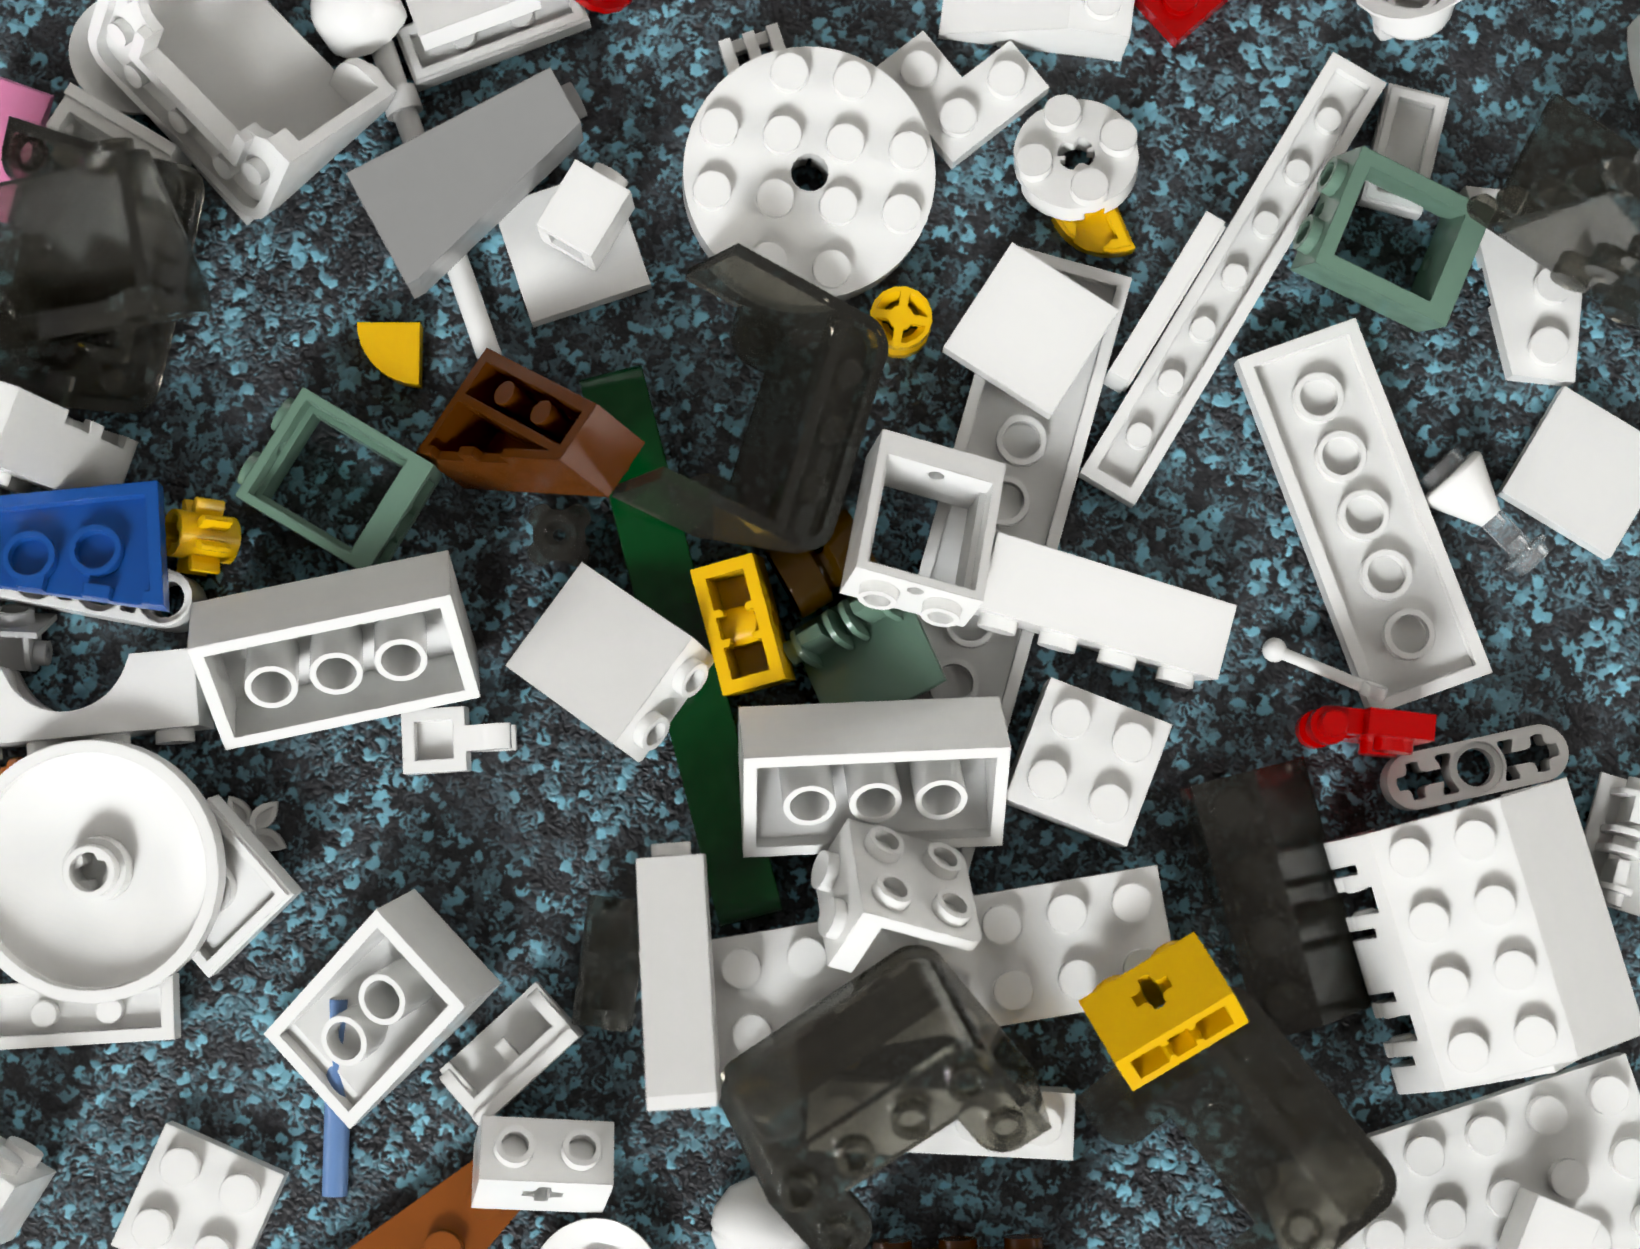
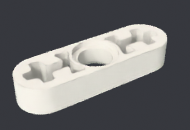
M1536 724L1414 751L1412 755H1398L1397 758H1392L1385 764L1380 775V788L1383 796L1392 806L1400 810L1413 811L1555 779L1564 771L1569 759L1568 745L1564 737L1556 729L1547 725ZM1531 736H1533L1537 746L1547 745L1549 749V757L1540 761V772H1538L1537 766L1533 762L1507 767L1504 754L1530 748ZM1499 741L1503 742V753L1497 745ZM1469 749L1483 753L1490 764L1489 777L1480 786L1468 785L1458 774V760ZM1436 755L1442 756L1441 767L1435 759ZM1406 764L1411 765L1414 773L1441 769L1442 777L1451 792L1445 795L1444 781L1419 787L1417 791L1418 799L1414 800L1410 790H1399L1397 778L1406 775ZM1507 770L1512 776V779L1509 781L1506 780Z

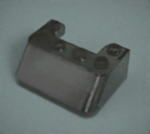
M909 945L897 949L731 1060L721 1072L720 1103L766 1199L810 1249H864L872 1234L870 1215L866 1207L850 1189L955 1120H959L979 1145L994 1152L1017 1150L1052 1128L1033 1066L943 957L934 949L923 945Z
M1230 986L1249 1023L1135 1091H1132L1117 1066H1115L1076 1097L1079 1109L1098 1133L1107 1141L1117 1145L1136 1144L1145 1139L1168 1119L1173 1121L1255 1223L1225 1249H1338L1385 1211L1394 1200L1396 1194L1397 1178L1387 1158L1258 1003L1247 992Z

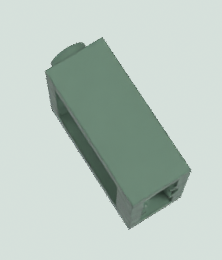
M1360 146L1330 159L1318 179L1317 191L1321 193L1314 213L1304 219L1294 237L1293 249L1297 250V254L1290 270L1416 332L1446 327L1493 210L1365 146ZM1365 180L1394 195L1407 199L1423 207L1424 210L1440 217L1410 291L1335 255Z
M302 387L296 399L292 397L287 398L277 410L271 423V429L275 432L262 453L259 451L253 452L243 464L237 478V483L241 486L235 496L250 507L354 569L391 561L443 477V474L433 463ZM320 421L401 468L353 548L271 500Z

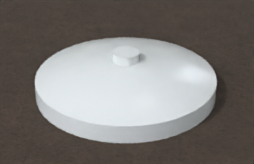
M86 739L64 742L35 751L14 763L0 775V969L15 981L41 995L72 1003L97 1004L126 999L151 989L177 973L194 957L212 931L219 915L226 883V858L221 831L214 813L197 786L180 769L160 755L137 745L109 739Z

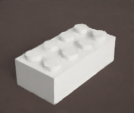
M448 550L191 603L187 651L225 750L481 697L478 650Z

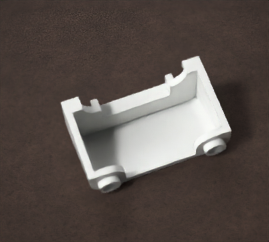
M97 0L88 29L87 40L90 51L102 70L181 149L237 209L253 219L264 218L288 200L388 109L396 93V90L387 82L383 73L375 65L367 63L365 60L357 57L348 58L334 69L268 0Z

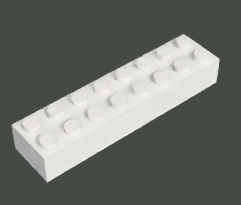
M1157 865L1143 866L973 895L982 938L974 950L967 951L881 928L852 973L828 967L824 938L818 932V921L712 939L720 1072L722 1074L1082 1013L1084 1010L1078 1001L1092 993L1101 981L1113 975L1124 974L1149 959L1158 947L1171 941Z

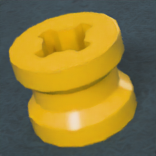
M894 286L883 291L874 300L870 310L869 336L873 345L882 354L891 358L910 357L917 354L926 345L932 326V309L928 300L919 291L907 286ZM882 321H888L894 331L890 329L887 323H882Z

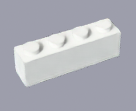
M995 532L984 602L974 615L979 616L977 626L987 631L1015 636L1016 629L1020 628L1039 634L1037 644L1042 647L1068 654H1075L1076 646L1099 652L1096 662L1104 666L1133 672L1136 664L1156 669L1155 680L1161 683L1193 689L1194 681L1218 680L1237 605L1005 533Z

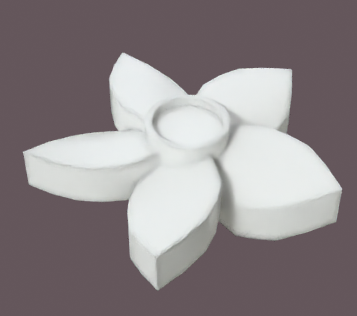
M231 795L228 797V806L268 851H279L288 848L279 833L273 829L266 828L277 817L279 801L261 804L252 811L245 801Z

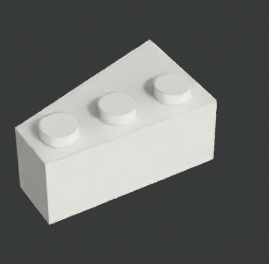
M0 381L1 488L20 494L30 493L32 486L51 491L123 484L139 442L129 437L104 430L105 426L94 421L85 419L83 423L74 420L68 416L70 410L20 387Z

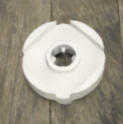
M1067 94L1056 95L1050 98L1043 109L1035 112L1024 123L1015 140L1014 169L1016 178L1021 184L1022 194L1027 202L1041 213L1064 221L1084 220L1086 213H1095L1104 208L1105 214L1117 208L1128 197L1136 182L1139 164L1137 129L1133 123L1105 104L1092 100L1076 99ZM1081 150L1087 153V158L1092 157L1093 161L1090 165L1079 163L1072 170L1063 166L1065 165V156L1062 155L1068 151Z

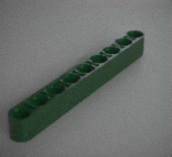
M637 365L580 380L583 397L598 404L645 442L631 463L629 470L609 496L634 597L692 636L711 653L690 570L694 569L642 366ZM713 663L703 687L694 696L686 700L670 722L669 733L700 853L706 854L708 884L720 927L780 912L783 911L770 857L743 858L738 734L728 696H723L715 664Z

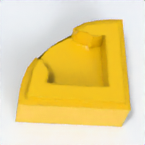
M1118 207L1105 214L1104 208L1095 213H1086L1084 220L1064 221L1055 218L1051 220L1060 236L1072 247L1085 254L1100 258H1118L1130 255L1135 250Z
M357 322L361 346L371 363L382 374L400 385L422 388L423 326L421 323Z

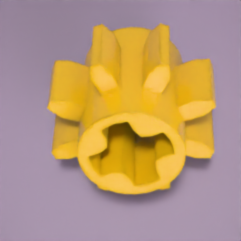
M198 496L194 500L183 499L182 509L173 508L165 516L167 556L179 558L177 563L178 573L207 576L208 573L218 575L220 573V563L230 564L237 557L241 545V526L235 517L223 516L226 503L224 500Z

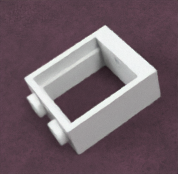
M882 429L865 459L839 593L858 598L861 604L869 608L878 610L896 608L921 615L925 622L935 626L952 627L958 625L964 627L984 602L1006 463ZM884 486L968 509L955 585L870 562Z

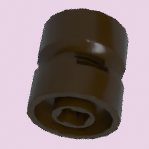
M841 502L810 519L808 532L802 534L792 529L763 546L765 555L802 618L833 602L834 590L841 587L853 525L852 516ZM871 551L870 562L877 563Z

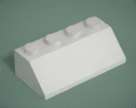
M1000 697L738 707V762L743 858L819 854L822 850L827 851L848 818L874 826H885L895 832L932 843H945L952 848L1002 846L1011 744Z

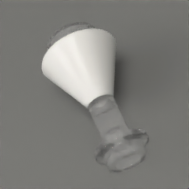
M1455 446L1419 479V482L1429 491L1425 495L1429 508L1481 526L1511 556L1504 567L1507 572L1514 569L1522 577L1540 563L1550 552L1542 543L1546 538L1543 533L1530 540L1500 509L1481 452L1474 451L1466 456Z

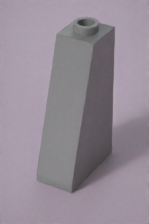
M551 67L346 173L414 299L430 290L584 141L580 119L587 116L584 104L570 81L560 85Z

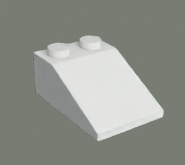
M943 0L938 39L1000 47L1011 40L1017 49L1121 62L1131 36L1135 0Z
M413 889L376 909L267 1029L264 1035L344 1124L351 1129L450 1037L494 992L501 982L427 901ZM329 1000H348L347 1009L330 1018ZM342 1022H345L344 1040L342 1044L339 1039L338 1028L340 1029ZM332 1061L339 1064L337 1072L341 1078L346 1097L340 1095L327 1079L326 1074L329 1067L333 1066Z

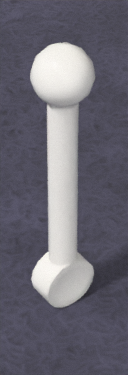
M1269 638L1262 646L1264 658L1270 662L1284 660L1357 690L1361 695L1372 700L1382 702L1385 699L1388 688L1384 685L1370 680H1363L1287 649L1285 642L1279 638Z

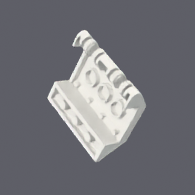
M1567 777L1508 792L1491 800L1379 830H1367L1323 843L1331 870L1353 865L1357 869V872L1334 879L1337 892L1350 894L1372 887L1378 907L1377 909L1370 907L1358 910L1352 916L1345 918L1349 932L1373 928L1376 934L1352 941L1368 995L1394 992L1395 995L1371 1004L1375 1018L1391 1019L1410 1015L1415 1034H1399L1383 1043L1388 1058L1413 1056V1059L1390 1066L1398 1094L1448 1091L1575 1061L1640 1036V1011Z

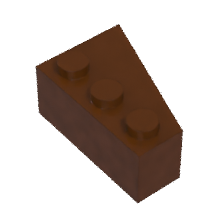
M486 348L416 451V454L433 463L439 471L465 489L609 497L621 478L629 470L631 463L645 442L598 404Z

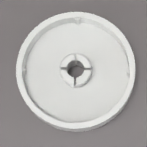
M811 46L790 47L760 55L742 64L719 82L707 96L696 114L686 141L682 173L683 200L692 231L700 246L716 267L733 282L757 296L777 303L795 306L828 305L845 301L870 290L887 278L906 258L919 238L931 210L936 178L935 157L931 138L920 112L908 94L884 71L866 60L840 50ZM808 158H811L810 166L815 167L824 178V185L815 191L800 189L794 183L791 172L799 166H806Z

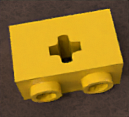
M749 553L691 569L690 573L723 696H739L796 680L792 663L784 652L783 643L786 641L764 558L754 553Z
M1195 932L1180 940L1169 941L1161 945L1152 953L1149 959L1122 975H1113L1104 979L1095 987L1092 993L1078 1001L1132 1091L1137 1090L1249 1023L1234 992Z

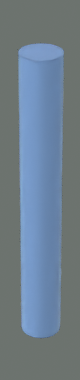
M329 1000L330 1018L347 1009L348 1000ZM342 1022L340 1029L338 1028L339 1039L342 1044L344 1040L345 1022ZM332 1061L333 1066L329 1067L327 1071V1079L340 1095L346 1097L341 1078L337 1072L339 1064ZM325 1101L322 1197L348 1196L350 1129Z

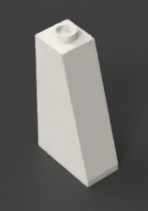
M691 842L650 844L651 857L636 858L647 1112L717 1107L722 1096L706 854H691Z

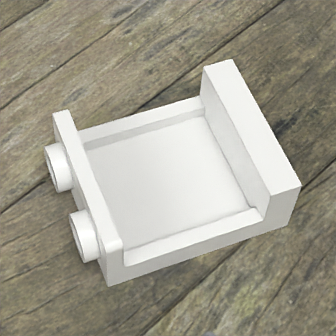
M581 562L505 666L634 760L641 762L649 751L658 747L665 739L669 731L670 722L686 700L694 696L703 687L714 660L712 654L692 636Z

